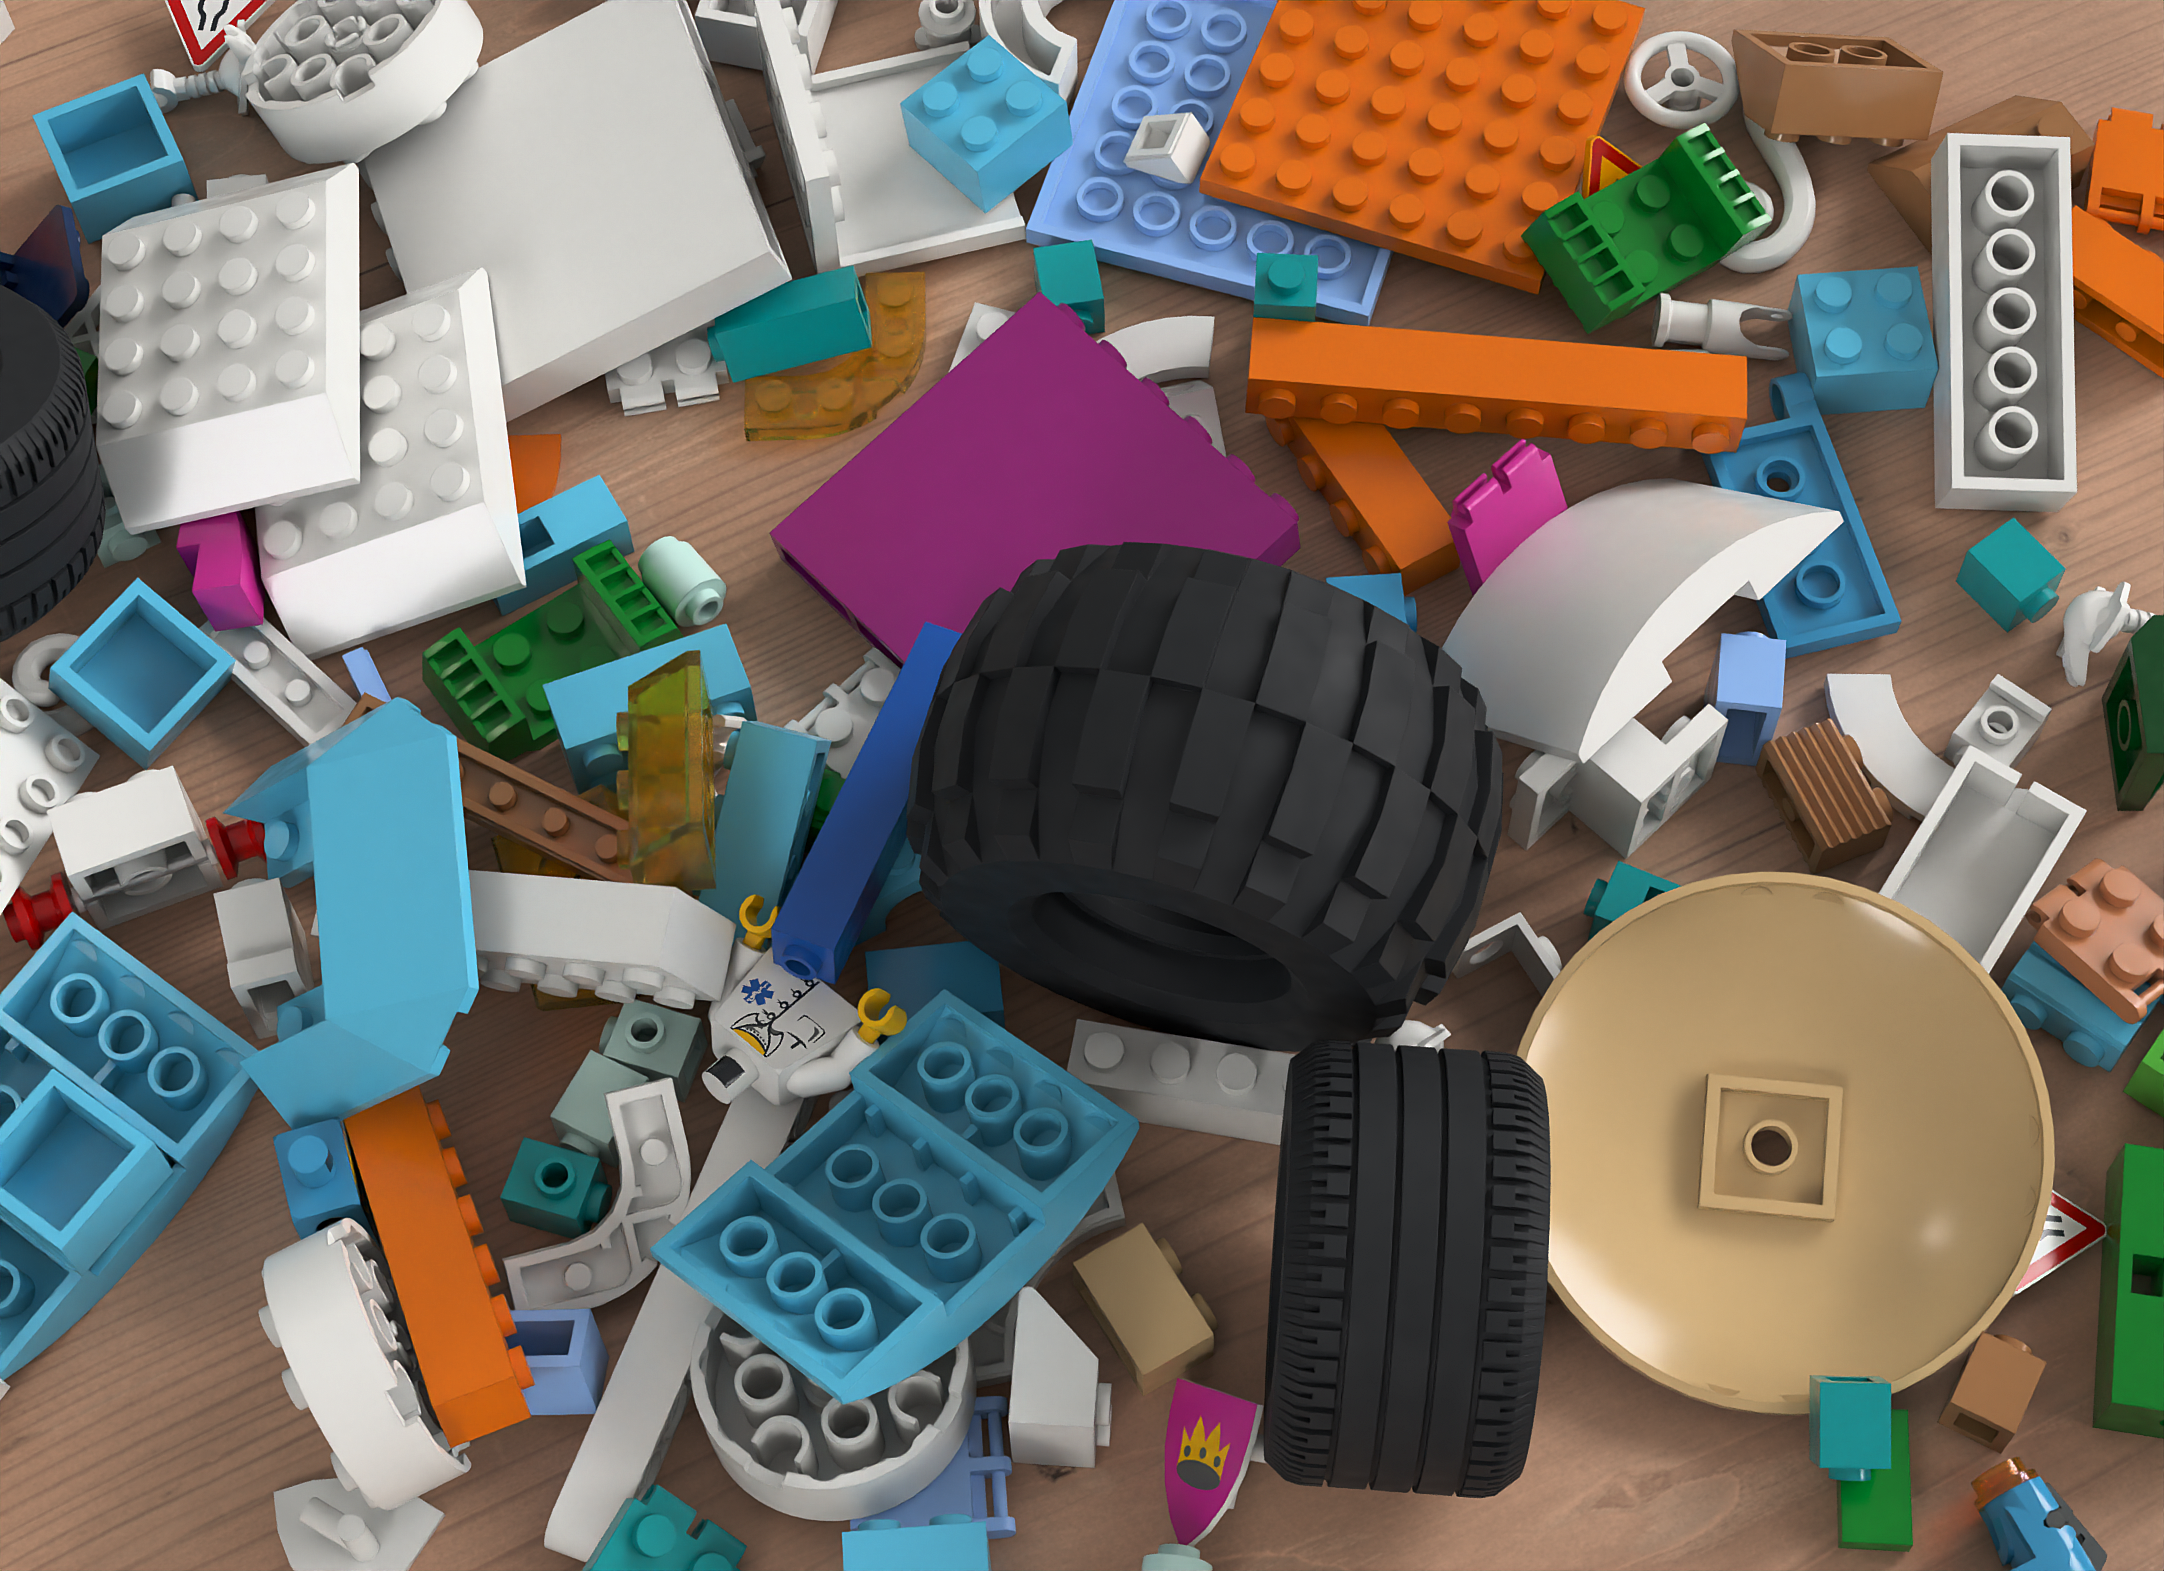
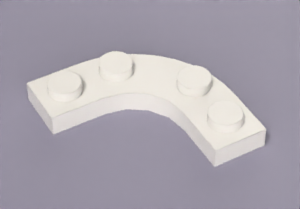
M667 1077L603 1093L619 1157L620 1187L612 1208L593 1230L575 1239L502 1258L514 1310L591 1309L620 1297L639 1284L658 1265V1261L653 1258L650 1248L679 1223L689 1200L691 1185V1164L688 1144L672 1078Z

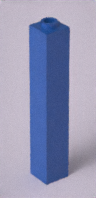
M925 621L771 928L773 963L780 965L786 972L804 980L817 978L834 985L836 984L907 838L908 819L906 816L912 757L942 668L962 633Z

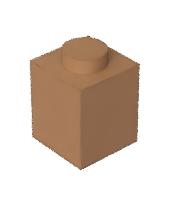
M1982 1331L1964 1361L1937 1423L2001 1454L2015 1435L2047 1362L2033 1356L2032 1350L2016 1338L2003 1334L1992 1336Z

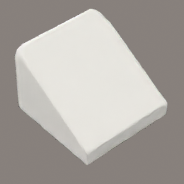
M1192 112L1144 116L1123 162L1127 167L1174 182L1191 184L1210 146V139Z

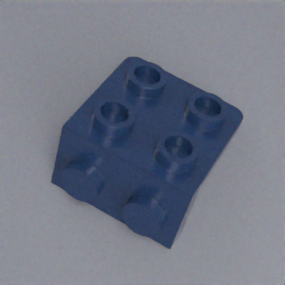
M56 205L14 255L0 252V285L42 308L62 328L69 323L77 312L82 311L86 306L90 286L88 279L84 275L80 254V234L75 228L72 209Z

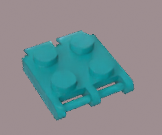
M652 1484L641 1501L636 1498H626L582 1571H741L736 1566L742 1558L747 1545L709 1519L706 1521L702 1519L690 1536L686 1531L693 1522L697 1511L657 1484L655 1486Z

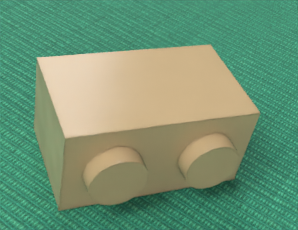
M1143 1223L1072 1262L1074 1287L1142 1396L1149 1394L1213 1356L1214 1333L1212 1331L1218 1329V1324L1212 1310L1201 1294L1196 1293L1189 1296L1177 1275L1182 1273V1267L1174 1250L1163 1237L1154 1241Z

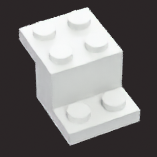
M1708 704L1692 720L1687 716H1682L1669 728L1662 740H1659L1636 719L1632 718L1584 764L1535 750L1523 761L1515 774L1518 784L1516 793L1509 804V807L1512 808V814L1507 835L1527 851L1558 820L1570 811L1627 859L1711 779L1728 719Z

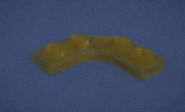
M925 272L866 273V303L871 316V348L853 352L848 360L825 372L801 376H765L746 379L744 405L746 441L807 440L840 435L875 420L878 410L888 404L899 392L905 394L918 374L926 348Z

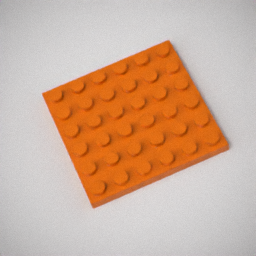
M1278 0L1200 177L1199 193L1538 295L1547 272L1539 264L1538 258L1529 245L1524 242L1521 235L1544 211L1578 192L1583 179L1586 140L1591 135L1599 136L1626 63L1642 26L1645 8L1619 0Z

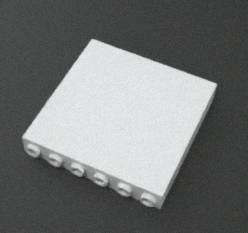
M608 0L479 67L477 72L470 79L463 82L445 101L447 104L446 110L438 119L426 125H416L393 141L372 150L365 159L357 163L361 176L374 191L377 200L371 204L374 218L381 230L388 235L392 246L386 250L388 262L395 275L404 283L407 294L480 267L487 272L506 423L792 280L686 0Z

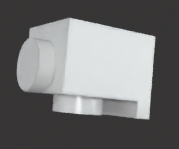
M1997 674L1991 681L1987 691L1953 732L1943 756L1951 760L1955 767H1957L1969 745L2010 768L2015 769L2039 738L2052 708Z

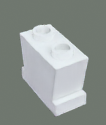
M279 877L270 880L261 878L246 879L235 884L230 890L213 893L228 961L227 970L231 989L258 1039L277 1035V1006L314 989V982L305 931Z

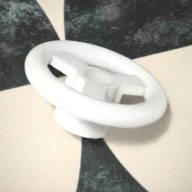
M1666 32L1645 40L1631 53L1624 69V87L1632 105L1649 120L1674 129H1692L1703 123L1709 125L1718 121L1733 107L1740 91L1736 64L1729 52L1716 41L1692 32ZM1686 49L1701 53L1712 60L1720 70L1723 84L1701 77L1699 72L1689 65ZM1666 50L1669 68L1665 73V77L1659 83L1644 90L1641 83V73L1644 65L1651 57ZM1702 98L1713 102L1709 106L1700 109Z

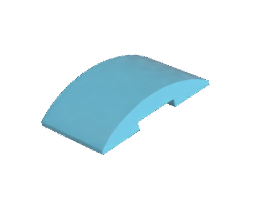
M73 911L0 994V1127L52 1069H55L154 1142L174 1172L83 1276L79 1275L0 1215V1378L3 1381L28 1364L77 1323L113 1288L158 1238L209 1171L242 1119L258 1089V1086L238 1061L259 1052V1050Z
M943 989L909 1019L901 1032L890 1036L875 1052L866 1057L849 1072L854 1090L771 1164L763 1169L752 1160L747 1162L650 1248L653 1258L843 1405L869 1397L922 1370L953 1349L999 1311L1041 1269L1079 1224L1105 1188L1140 1129L1137 1118L946 989Z

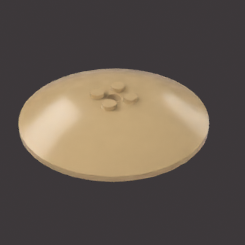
M1760 871L1709 878L1659 894L1614 920L1574 954L1552 981L1539 1002L1519 1044L1516 1056L1521 1057L1543 1078L1548 1102L1551 1195L1547 1284L1567 1312L1602 1347L1622 1363L1651 1381L1688 1398L1725 1409L1755 1414L1795 1416L1810 1413V1375L1880 1376L1891 1383V1395L1902 1391L1935 1373L1957 1357L1980 1336L1982 1331H1985L1991 1325L2016 1291L2030 1266L2041 1239L2051 1202L2055 1169L2054 1125L2045 1079L2026 1029L2006 995L1988 972L1956 940L1930 920L1908 907L1867 888L1828 877L1796 872ZM1763 1130H1772L1782 1135L1788 1145L1786 1161L1777 1166H1767L1760 1163L1752 1152L1751 1142L1753 1136Z

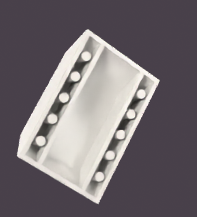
M354 163L134 216L102 236L96 448L124 527L131 535L360 483L359 169Z
M482 267L359 311L360 483L255 507L261 579L292 644L310 661L527 587L488 275Z

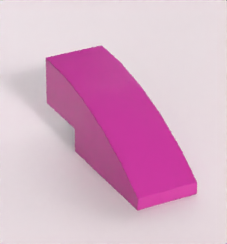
M240 511L180 524L176 549L194 578L192 593L215 632L263 625L265 589L261 579L259 553L254 537Z

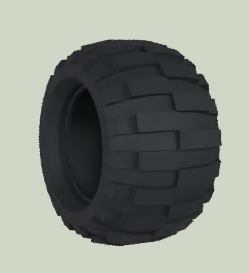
M1123 542L1122 545L1112 546L1087 544L1062 549L1059 551L1056 559H1037L1021 572L1011 592L1001 587L983 600L952 649L951 655L942 668L912 757L906 816L908 819L906 836L913 852L921 855L919 884L925 898L940 910L939 916L959 934L1000 964L1058 995L1114 1017L1179 1036L1270 1051L1300 1052L1313 1042L1324 1040L1350 1041L1352 1048L1356 1042L1371 1043L1373 1038L1390 1037L1402 1027L1413 1001L1426 1006L1437 997L1464 951L1477 923L1502 832L1503 753L1494 732L1488 731V726L1485 724L1487 707L1480 691L1461 677L1462 667L1439 646L1410 629V625L1375 605L1333 585L1299 572L1253 558L1216 550L1162 543Z

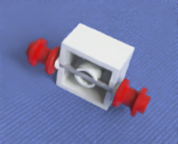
M173 765L161 770L141 771L130 777L125 783L97 793L84 792L69 798L63 805L46 810L67 877L73 887L70 888L62 872L51 875L50 890L30 896L19 886L11 897L12 903L4 908L3 915L15 943L27 940L33 951L40 949L44 944L45 933L57 929L72 911L81 917L80 913L88 910L99 931L222 887L223 884L216 867L218 860L227 880L238 877L239 862L258 856L267 864L264 850V823L244 819L225 826L215 816L208 818L205 822L213 844L211 845Z

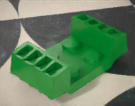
M1703 123L1677 136L1658 159L1585 199L1578 191L1550 207L1522 233L1521 237L1538 258L1537 261L1553 280L1552 283L1559 289L1567 301L1568 307L1574 311L1588 335L1618 318H1624L1654 301L1660 293H1668L1712 268L1730 254L1760 237L1772 222V219L1759 203L1754 192L1750 190L1738 169L1735 168L1728 158L1723 147L1719 145L1707 124Z
M611 540L600 543L572 558L578 580L577 585L478 645L473 646L462 629L458 627L422 653L423 682L469 744L506 762L527 751H539L558 739L542 685L684 638L683 634Z

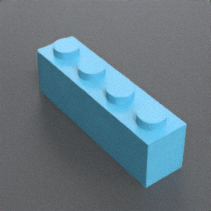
M742 721L740 732L733 731L728 739L723 766L725 769L730 770L725 794H718L710 810L708 831L715 833L709 859L703 857L697 866L693 879L692 893L695 896H699V902L737 924L733 943L738 937L744 938L747 929L742 926L739 919L741 904L747 897L755 894L764 898L763 907L757 915V924L762 926L769 920L775 906L782 908L795 882L794 875L800 871L832 740L759 721ZM772 938L765 939L762 945L766 951L772 947Z

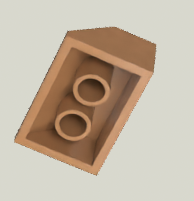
M1733 30L1731 42L1744 115L1765 129L1764 135L1776 141L1792 143L1798 142L1800 135H1813L1824 142L1839 145L1850 144L1852 137L1868 138L1873 143L1889 147L1902 146L1904 139L1928 140L1944 72L1889 37Z
M2015 95L1929 135L1928 140L1915 141L1870 162L1867 171L1932 256L1931 158L1947 133L2070 137L2071 190L2079 187L2095 144L2062 102Z

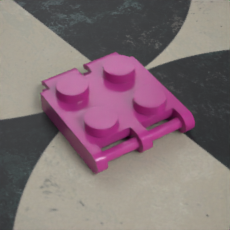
M1524 439L1518 441L1491 466L1493 477L1489 481H1487L1485 473L1481 474L1452 500L1453 510L1451 519L1447 523L1473 597L1493 571L1523 541L1546 522L1568 509L1551 454L1537 448L1533 443L1526 447Z

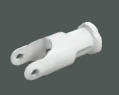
M1660 293L1653 315L1652 347L1661 348L1665 342L1701 346V349L1708 350L1711 354L1783 360L1789 357L1787 350L1759 346L1752 343L1741 333L1739 323L1751 319L1788 321L1792 319V313L1784 309L1710 299L1707 304L1671 300L1669 294Z

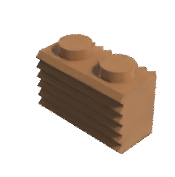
M1830 718L1825 719L1821 723H1814L1809 728L1803 727L1798 732L1792 731L1787 736H1780L1775 741L1769 740L1763 745L1756 765L1757 776L1761 778L1763 787L1767 789L1769 798L1773 800L1774 807L1779 810L1780 818L1785 821L1786 829L1791 832L1792 840L1797 843L1798 850L1802 852L1803 859L1808 863L1809 870L1813 874L1882 848L1893 821L1892 807L1886 794L1879 787L1871 789L1861 771L1863 768V758L1856 741L1848 734L1841 736L1833 720Z

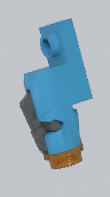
M2020 1457L2008 1459L1990 1468L1971 1482V1486L1978 1496L1974 1501V1505L1989 1529L2002 1566L2010 1564L2013 1568L2010 1571L2102 1570L2107 1560V1554L2076 1518L2073 1510L2051 1484L2044 1483L2035 1469L2027 1470Z

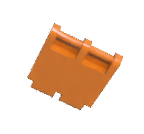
M2112 107L2108 120H2098L2093 134L2095 146L2090 157L2083 209L2093 217H2098L2105 221L2136 226V232L2149 234L2150 229L2164 231V124H2161L2160 129L2152 128L2153 114Z

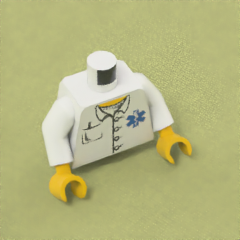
M755 894L747 897L741 904L739 919L742 926L747 929L744 938L738 937L733 943L721 1002L712 1001L709 1009L708 1018L711 1023L712 1051L718 1060L702 1073L703 1082L709 1092L717 1100L725 1104L732 1102L749 1086L753 1087L773 1105L785 1106L798 1097L806 1098L841 1091L852 1082L849 1072L879 1048L880 1045L877 1038L880 1034L892 1036L904 1029L907 1024L906 1012L895 1005L888 1010L885 1017L879 1020L881 1009L888 1004L891 994L883 989L875 988L867 991L859 1000L857 1010L820 979H800L786 972L780 965L774 964L772 947L766 951L762 945L765 939L771 938V928L781 907L775 906L767 923L758 926L757 915L763 907L764 898Z

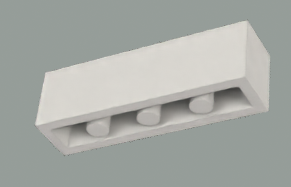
M1077 1019L1067 1072L1137 1118L1139 1122L1280 1145L1287 1074L1290 1059L1295 1054Z

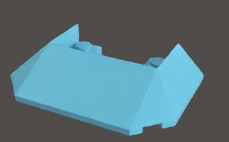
M396 697L270 766L223 812V814L264 823V850L267 857L268 880L279 877L283 887L291 888L312 876L315 879L322 985L277 1006V1036L279 1042L238 1061L292 1130L332 1118H340L342 1121L439 1076L451 1051L443 1044V1041L456 1013L468 1014L479 991L457 737L443 726L428 721L420 715L421 710L403 698Z

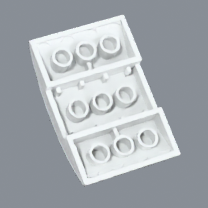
M1673 478L1647 479L1623 484L1597 493L1569 507L1546 522L1523 541L1478 589L1458 618L1442 650L1462 667L1461 677L1479 689L1487 707L1485 724L1488 726V731L1494 732L1496 738L1584 764L1672 682L1662 661L1733 595L1760 600L1838 528L1844 520L1840 512Z

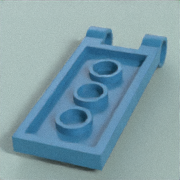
M1804 372L1772 378L1769 383V397L1777 421L1744 428L1736 453H1701L1713 487L1839 511L1844 522L1760 600H1756L1768 635L1771 639L1786 640L1785 659L1897 633L1901 624V618L1816 404L1810 380ZM1772 478H1781L1788 483L1789 490L1786 492L1774 491L1768 487L1767 481Z

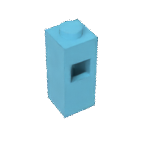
M600 475L518 514L527 587L494 598L493 601L501 615L505 616L576 581L577 577L572 558L607 540L612 541L623 557L634 552L628 521Z

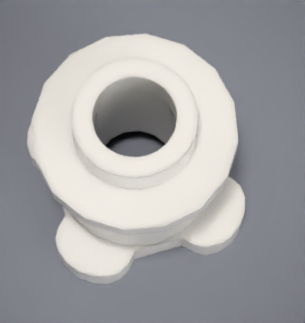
M923 0L920 3L918 16L922 27L916 30L914 36L918 49L928 50L968 41L971 49L981 41L980 26L974 24L976 9L973 0Z

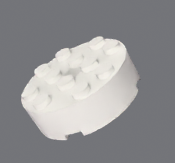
M298 0L266 30L257 42L255 50L248 57L242 78L248 85V92L245 93V96L285 152L292 158L306 164L343 161L345 164H356L365 159L372 150L393 141L416 125H426L435 121L445 112L447 107L445 101L463 82L470 79L478 70L477 58L483 43V28L466 0Z
M344 1218L268 1256L264 1261L261 1271L268 1305L259 1309L260 1321L272 1344L276 1348L282 1346L290 1368L282 1371L285 1388L299 1410L307 1407L310 1408L321 1431L334 1451L330 1454L331 1462L343 1487L348 1492L359 1488L365 1501L372 1509L380 1507L389 1511L468 1472L471 1468V1462L465 1453L458 1455V1452L469 1447L470 1441L450 1448L431 1405L386 1256L366 1230L356 1221Z
M715 1305L711 1308L704 1323L699 1322L691 1351L690 1373L694 1400L712 1447L722 1466L732 1479L755 1499L777 1511L799 1518L818 1521L859 1519L879 1514L907 1501L926 1488L952 1461L968 1432L974 1413L977 1378L969 1337L922 1370L901 1382L869 1397L844 1405Z

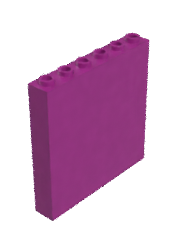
M1040 291L769 533L781 560L872 647L882 652L900 669H902L925 621L963 634L983 600L1000 587L1011 592L1023 570L1037 559H1056L1059 551L1062 549L1087 544L1112 546L1122 545L1123 542L1162 543L1216 550L1253 558L1281 567L1301 548L1297 524L1299 516L1286 499L1277 493H1273L1269 497L1254 483L1256 480L1253 473L1240 458L1234 454L1224 457L1211 445L1212 439L1209 433L1195 418L1187 415L1182 419L1169 407L1170 403L1167 396L1156 383L1147 377L1139 381L1126 369L1127 363L1111 343L1106 340L1097 343L1085 332L1084 323L1073 309L1062 302L1058 306L1054 305Z

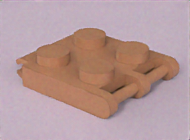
M2095 858L2067 879L2068 884L2065 886L2058 885L2030 906L2031 911L2025 914V917L2038 931L2033 940L2123 1021L2129 1024H2136L2146 1016L2147 1006L2162 994L2164 995V900L2124 865L2113 869L2102 859ZM2146 981L2152 985L2139 996L2133 992Z

